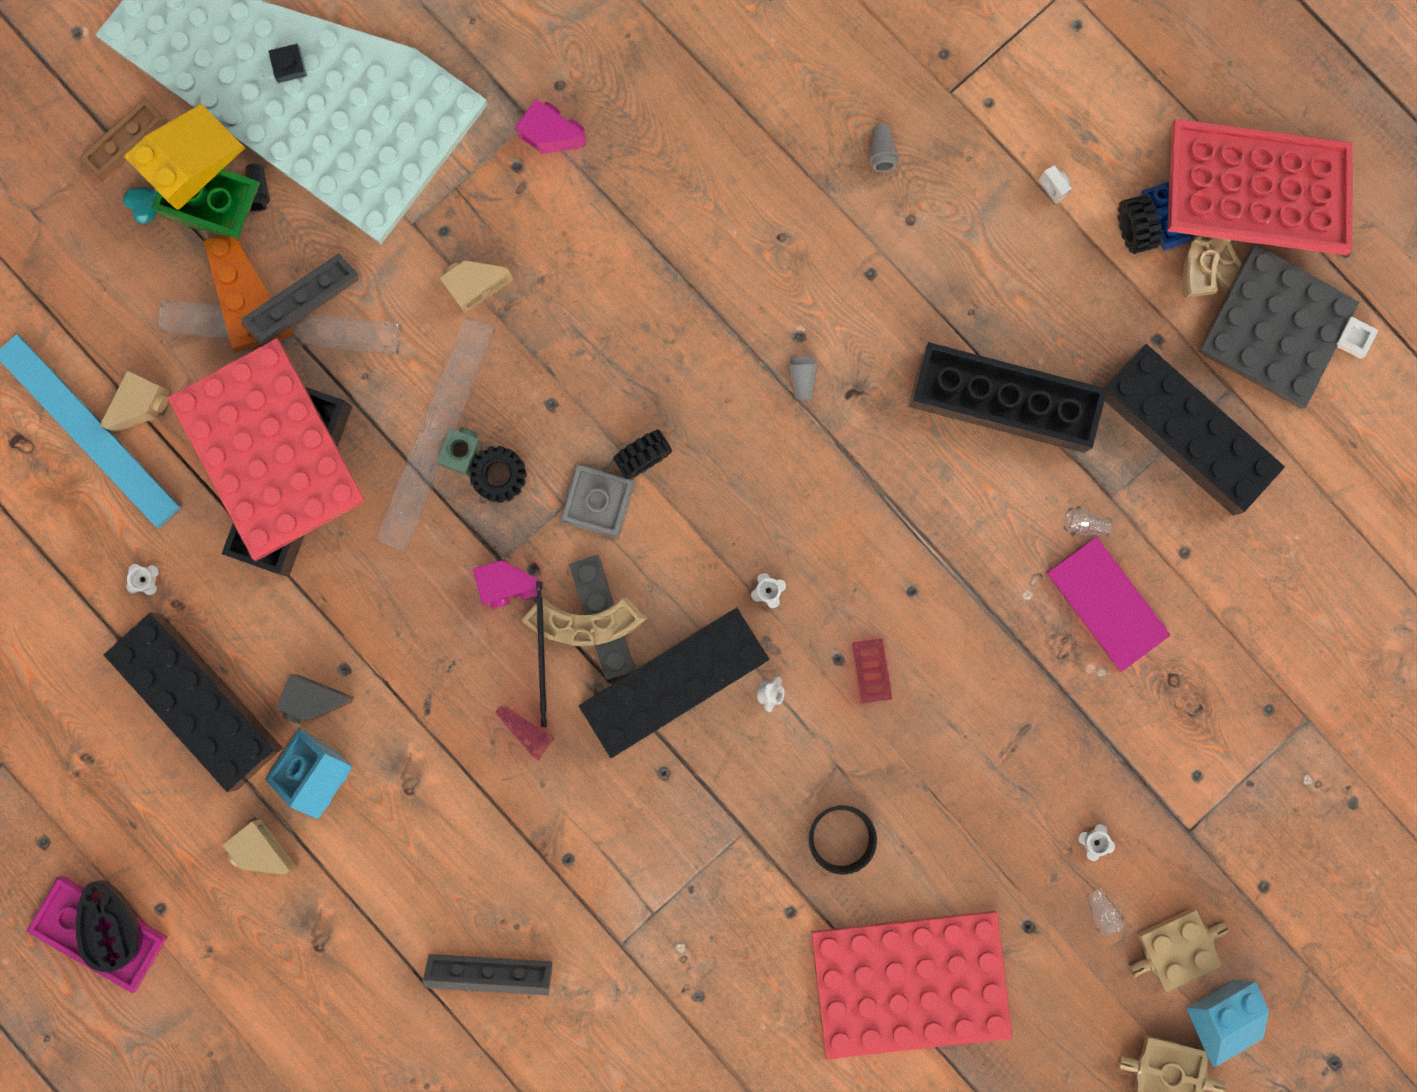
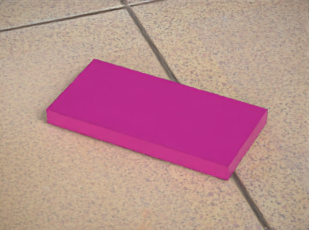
M1094 537L1046 573L1119 672L1128 668L1171 636L1097 537Z
M59 876L26 932L133 994L139 988L168 937L138 920L143 939L137 957L127 966L113 972H100L92 969L81 958L76 939L77 908L84 888L64 876ZM92 893L93 899H101L99 896ZM105 920L100 924L101 930L107 929V933L108 929L113 927L111 921L106 922ZM108 934V937L103 939L105 945L109 944L112 949V944L116 943L117 940L115 936L110 937ZM112 949V952L108 954V959H114L116 962L120 958V953L114 952Z

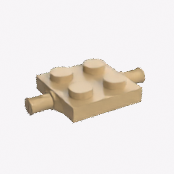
M1192 907L1137 933L1143 946L1144 959L1128 965L1134 978L1151 970L1157 976L1162 989L1167 993L1222 967L1215 951L1214 940L1229 934L1230 930L1224 921L1207 928L1203 925L1198 911Z
M1145 1035L1142 1052L1138 1060L1121 1055L1118 1058L1120 1061L1117 1062L1118 1069L1135 1072L1136 1081L1133 1092H1205V1090L1225 1092L1223 1088H1226V1082L1224 1080L1221 1081L1208 1077L1207 1064L1209 1058L1203 1048Z

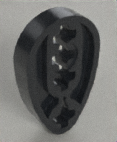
M98 880L88 884L83 889L76 915V939L81 958L89 967L100 972H113L127 966L139 954L143 939L138 919L131 905L123 894L108 881ZM97 890L104 891L105 897H102L100 900L93 899L92 893H95ZM105 920L106 922L111 921L113 927L108 929V933L107 929L101 930L100 924ZM108 934L110 937L115 936L117 940L116 943L112 944L113 951L120 953V958L116 962L114 959H108V954L112 952L109 944L105 945L103 939L107 938Z

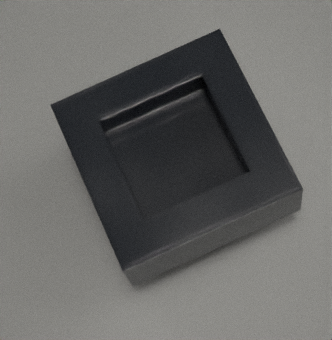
M298 44L268 50L274 78L277 83L307 76L301 48Z

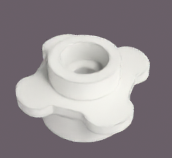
M133 564L129 567L128 584L126 586L129 593L145 592L147 595H153L157 592L155 582L156 577L159 575V569L156 566L150 565L147 568L141 567L139 564ZM141 577H145V582L142 583L140 581Z
M767 573L760 574L757 578L758 585L752 591L751 597L755 602L762 601L767 603L770 608H776L780 604L779 597L781 592L786 589V583L781 579L775 580L770 578ZM766 588H771V593H766Z
M775 676L773 681L764 680L758 688V701L764 705L765 710L771 712L774 706L780 705L784 699L785 691L781 686V677Z
M1098 824L1094 830L1088 833L1082 832L1079 835L1078 840L1087 850L1086 856L1089 860L1096 861L1099 859V856H1104L1115 850V843L1111 841L1107 834V828L1104 825ZM1099 840V845L1096 846L1094 841Z

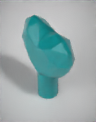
M135 187L128 189L124 193L122 201L126 207L132 209L133 218L137 223L146 224L155 217L157 212L151 208L158 192L155 188Z

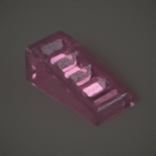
M883 639L852 642L860 703L892 700ZM877 648L878 654L861 656L860 650ZM879 660V667L863 669L862 662ZM881 674V679L865 681L864 675ZM882 685L883 691L867 693L866 687Z
M498 707L496 710L498 717L529 753L537 760H540L554 740L552 739L553 737L508 707Z

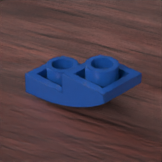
M1169 182L1142 190L1141 195L1147 194L1148 198L1151 197L1152 205L1155 204L1156 206L1155 212L1159 214L1160 219H1158V222L1162 228L1159 230L1162 233L1160 245L1163 251L1191 242L1193 239L1191 234L1167 231Z

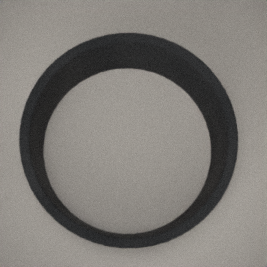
M845 805L834 806L823 811L813 822L809 832V847L815 861L825 870L841 875L852 874L864 868L873 858L877 847V834L872 821L861 810ZM836 810H846L858 815L865 823L869 834L868 847L864 855L858 861L846 866L828 863L818 854L814 845V830L817 823L823 816Z

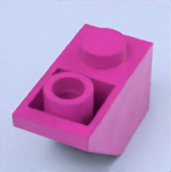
M535 99L515 126L518 137L541 154L583 148L587 143L584 133L585 129L582 125L573 119L567 121L559 115L560 111L549 102L543 104Z
M503 560L472 569L482 604L486 606L491 605L492 609L509 605V599L520 596L521 600L537 597L536 581L540 580Z

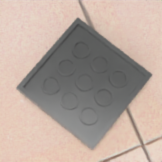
M1254 244L1250 247L1197 351L1300 409L1306 408L1338 346L1336 343L1349 317L1353 316L1359 301L1263 247Z

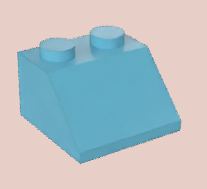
M299 728L265 780L289 807L319 819L323 811L330 805L331 799L341 784L346 781L353 766L338 752Z
M1233 980L1186 1007L1212 1067L1219 1066L1264 1038L1269 1010L1256 982Z

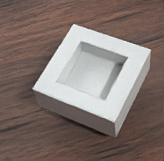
M1055 165L1045 170L1038 180L1055 204L1066 198L1072 189L1067 175L1062 170L1058 171Z
M1351 316L1336 343L1337 347L1362 359L1366 356L1379 330Z

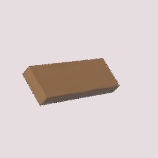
M145 97L79 158L103 182L127 160L124 156L146 135L169 121Z

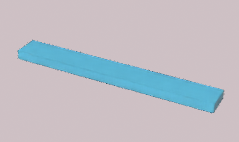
M16 334L0 348V362L156 528L160 529L182 508L108 429L100 426L101 421L21 336Z

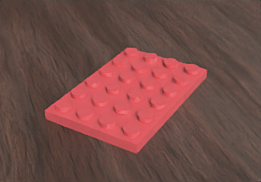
M1175 119L1171 125L1167 231L1347 256L1352 251V143Z
M277 338L167 397L254 561H258L366 502L281 341Z
M996 911L811 931L826 1059L1013 1039Z

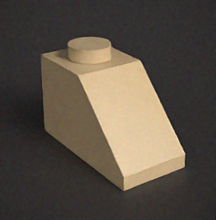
M465 260L460 264L456 262L448 266L443 272L444 275L440 277L464 313H467L514 280L507 267Z
M127 371L100 426L117 433L156 419L158 414L165 410L168 404L167 396L170 391Z
M261 819L252 821L223 844L228 861L235 867L239 866L241 870L286 875L298 868Z

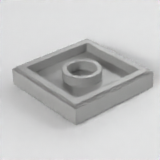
M577 463L560 522L619 539L636 481L634 479L626 480L624 476Z

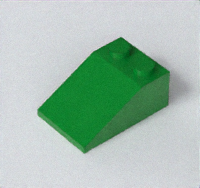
M222 169L179 210L173 207L159 192H157L151 208L164 219L190 228L239 239L260 182Z

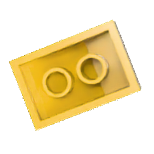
M200 104L146 135L124 157L173 207L179 210L245 147L203 104Z

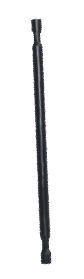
M536 581L541 727H547L542 581Z

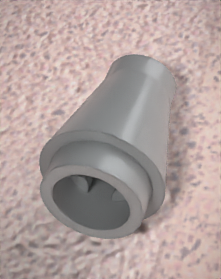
M879 124L873 127L869 163L872 165L873 170L877 172L891 171L896 168L899 156L891 134V127L887 124Z
M814 356L790 357L791 365H788L795 393V400L813 399L818 365L815 364Z

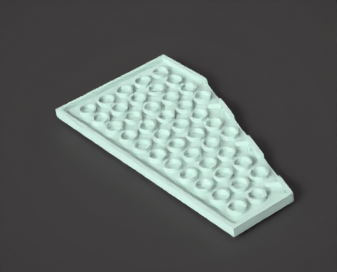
M122 0L96 33V36L102 42L191 107L195 108L203 104L239 142L379 244H382L488 106L485 98L415 48L262 0ZM298 44L301 48L307 76L277 83L274 78L268 50Z

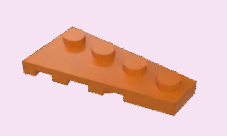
M221 235L204 240L205 250L232 349L236 353L261 346L242 325L241 319L271 299L270 294L237 239ZM288 328L269 342L276 338L281 340L292 337L294 334Z

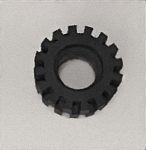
M1145 194L1119 202L1117 209L1119 212L1117 217L1120 221L1119 229L1122 230L1121 236L1123 240L1125 239L1126 248L1129 247V252L1137 254L1158 248L1162 238V233L1159 230L1162 228L1158 222V219H1160L1159 214L1155 212L1156 206L1155 204L1152 205L1151 197L1148 198V195Z
M657 429L628 444L626 448L621 449L613 457V460L627 480L652 468L656 463L669 456L673 450L662 432Z
M493 446L487 447L488 450H481L477 458L474 457L472 460L473 466L469 469L471 477H469L470 482L473 484L475 491L488 501H497L498 503H504L505 500L510 501L514 499L513 497L516 494L519 495L522 492V486L525 487V477H527L525 465L520 457L509 448L506 449L503 446L496 448ZM495 463L505 464L510 471L508 481L500 486L490 484L487 479V471Z

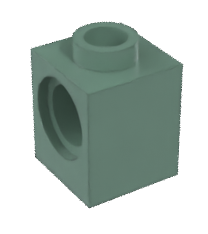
M460 427L459 431L450 428L437 463L442 467L470 477L469 469L473 466L472 460L474 457H478L483 443L476 438L477 433L463 427ZM460 443H467V454L463 457H455V447Z

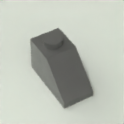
M290 674L276 709L285 712L283 718L300 724L302 720H313L352 703L354 697L299 674Z

